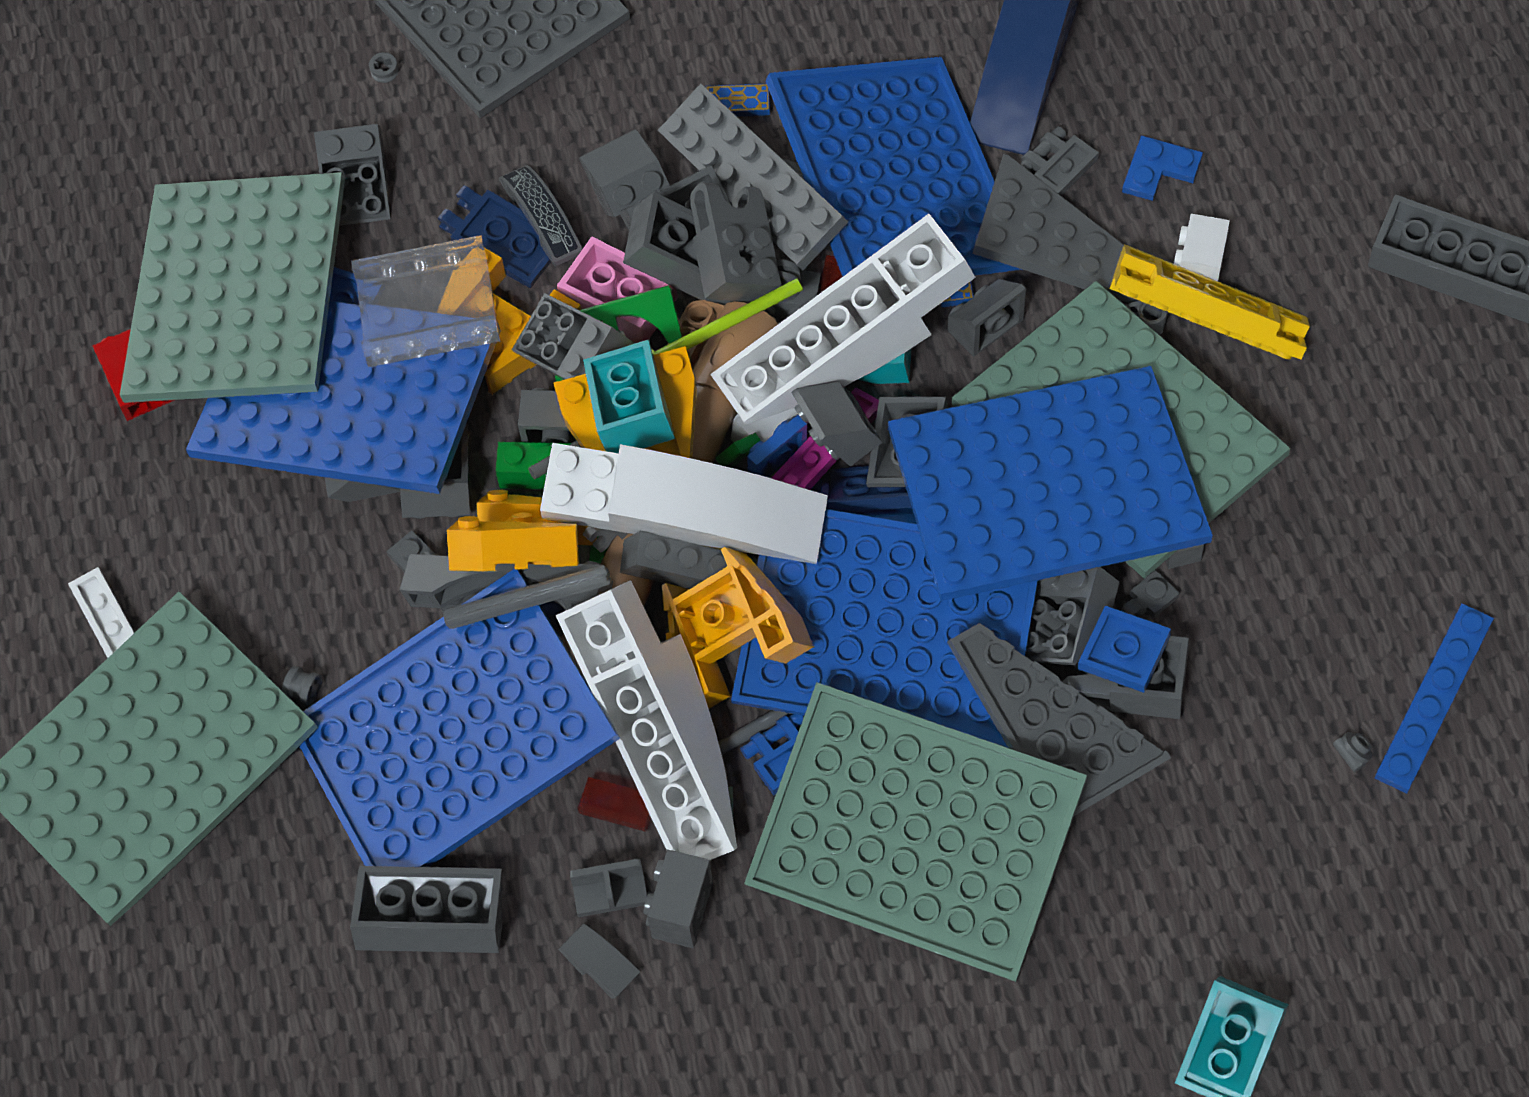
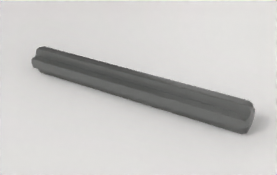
M601 565L448 608L443 612L444 622L449 629H454L608 586L611 583L610 573L605 566Z

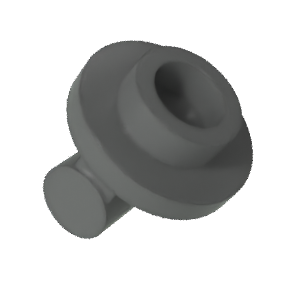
M1347 732L1333 743L1335 749L1354 773L1363 768L1372 758L1370 751L1372 746L1360 733Z

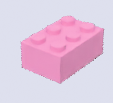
M591 237L557 284L558 292L579 303L581 309L665 287L668 284L624 264V252ZM669 285L672 288V296L675 303L678 298L677 288ZM630 316L617 318L619 330L624 331L625 336L634 343L649 340L657 329L653 324L641 318Z

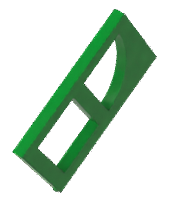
M669 285L579 310L613 327L618 332L620 330L617 318L630 316L641 318L653 324L662 332L669 344L683 337L672 296V288ZM555 376L556 382L562 380L559 377Z

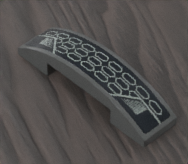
M526 165L499 177L500 183L512 202H517L539 236L540 245L554 267L576 258L582 251V247L564 212L539 175L530 166Z

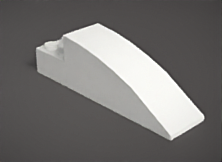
M927 214L710 375L746 425L792 409L798 405L791 393L796 388L837 381L846 386L880 368L931 336L921 317L976 277L964 257L931 215Z
M552 443L540 512L542 519L630 534L643 531L697 545L716 548L727 547L740 552L817 564L828 495L742 470L620 444L618 454Z
M631 580L556 615L593 696L620 736L616 744L666 849L709 860L737 849L726 772L717 735L702 687L681 634L660 643Z

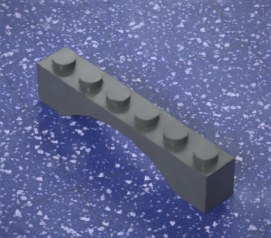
M425 552L422 555L409 554L400 591L411 607L443 609L458 599L481 592L515 569L514 564H497L495 566L496 571H450L448 556H439L431 552ZM591 561L579 564L578 566L566 567L528 564V569L518 570L530 586L598 567L601 564ZM611 579V583L608 586L554 600V602L568 610L612 589L613 581Z

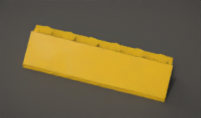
M1124 244L1109 289L1282 358L1291 359V357H1295L1300 360L1302 359L1307 349L1304 337L1310 327L1306 316Z

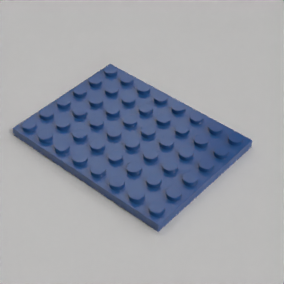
M942 57L768 74L766 84L804 180L848 221L841 231L829 242L842 276L856 268L927 214L931 215L964 257L974 275L1023 270L972 254L995 181Z
M329 301L318 392L208 398L186 451L191 458L440 494L500 335L499 324Z
M1151 366L888 421L889 434L940 601L1211 543L1212 532Z
M828 509L825 510L817 564L759 555L758 568L801 615L814 647L785 664L765 659L757 638L742 645L731 698L733 704L805 716L816 682L1007 747L947 641L981 623L994 632L996 637L1000 640H1006L1014 646L1016 651L1025 656L1038 580L940 601L917 524Z
M513 569L463 604L529 585L520 571ZM536 605L454 629H449L444 622V617H442L303 711L318 728L300 745V748L365 866L430 867L619 740L620 736L593 696L586 679L542 606Z

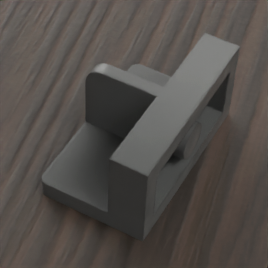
M640 859L570 871L578 917L645 905L647 892Z

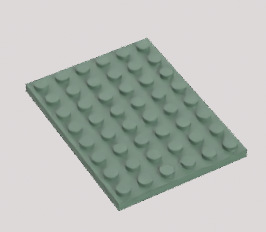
M342 172L155 185L120 390V397L124 403L318 392L345 183Z
M1097 281L952 397V405L958 407L1151 366L1208 524L1284 460L1290 452V448ZM1177 550L1125 562L1145 579Z
M177 592L0 759V813L103 920L111 926L152 889L318 727L180 592Z
M816 682L744 884L1017 982L1086 783L1087 775Z

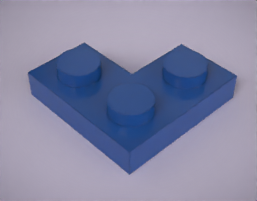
M1141 136L1123 184L1122 192L1153 201L1162 175L1193 183L1203 152Z

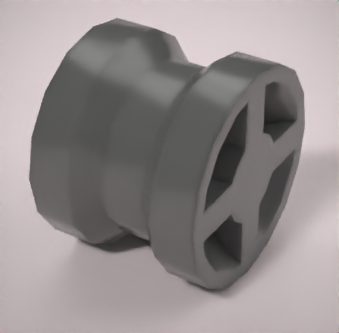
M294 665L288 671L281 691L291 700L296 698L300 700L302 705L310 707L317 696L316 693L321 688L322 676L315 672L305 673L303 668Z

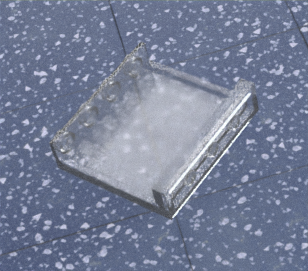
M481 235L351 261L358 290L363 333L361 346L368 367L500 342L488 260Z

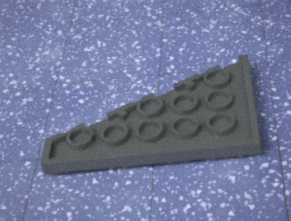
M1003 154L972 254L1082 289H1087L1097 281L1120 301L1127 303L1139 301L1109 289L1124 245L1017 161Z
M981 623L947 641L1009 749L1087 775V780L1074 816L1171 759L1166 750L1162 751L1143 738L1144 735L1135 729L1127 727L1122 720L1102 706H1097L1083 697L1077 689L1060 681L1058 676L1038 662H1032L1016 651L1014 646L1006 640H1000L996 637L994 632Z

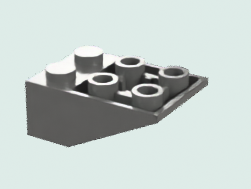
M378 124L314 132L319 174L342 172L345 180L339 226L391 219L381 127Z
M544 293L513 346L512 351L560 379L565 380L586 374L584 359L632 345L634 342L613 327Z
M1101 567L1038 580L1025 657L1032 662L1036 661L1038 663L1075 665L1080 659L1104 607L1113 608L1119 581Z

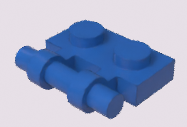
M792 714L789 717L784 715L776 720L777 725L763 734L758 732L751 736L750 742L740 748L747 760L757 753L762 756L761 759L753 763L754 770L773 796L778 791L798 735L796 728L801 726L804 718L803 715ZM784 736L789 740L775 750L770 746Z

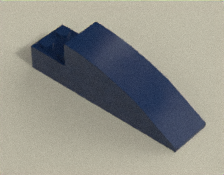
M1004 0L970 122L979 144L1022 155L1030 150L1080 0Z

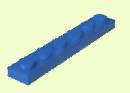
M1461 604L1375 775V779L1406 794L1408 793L1492 624L1493 617Z

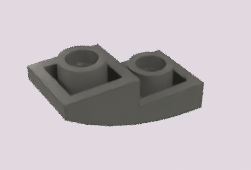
M582 924L558 949L582 975L587 973L611 999L616 998L640 973L614 946L585 924Z

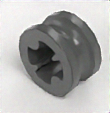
M378 53L369 62L371 75L378 82H390L398 75L399 69L396 58L392 54ZM384 64L386 67L388 66L389 70L383 71L381 68L379 69V65Z

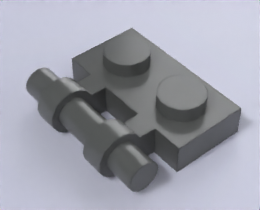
M1058 126L1051 133H1045L1039 140L1040 144L1033 151L1029 150L1021 157L1020 165L1029 172L1031 170L1036 171L1034 175L1062 196L1098 160L1099 152L1075 135L1065 143L1062 139L1066 136V133ZM1049 152L1055 153L1048 161L1043 159Z

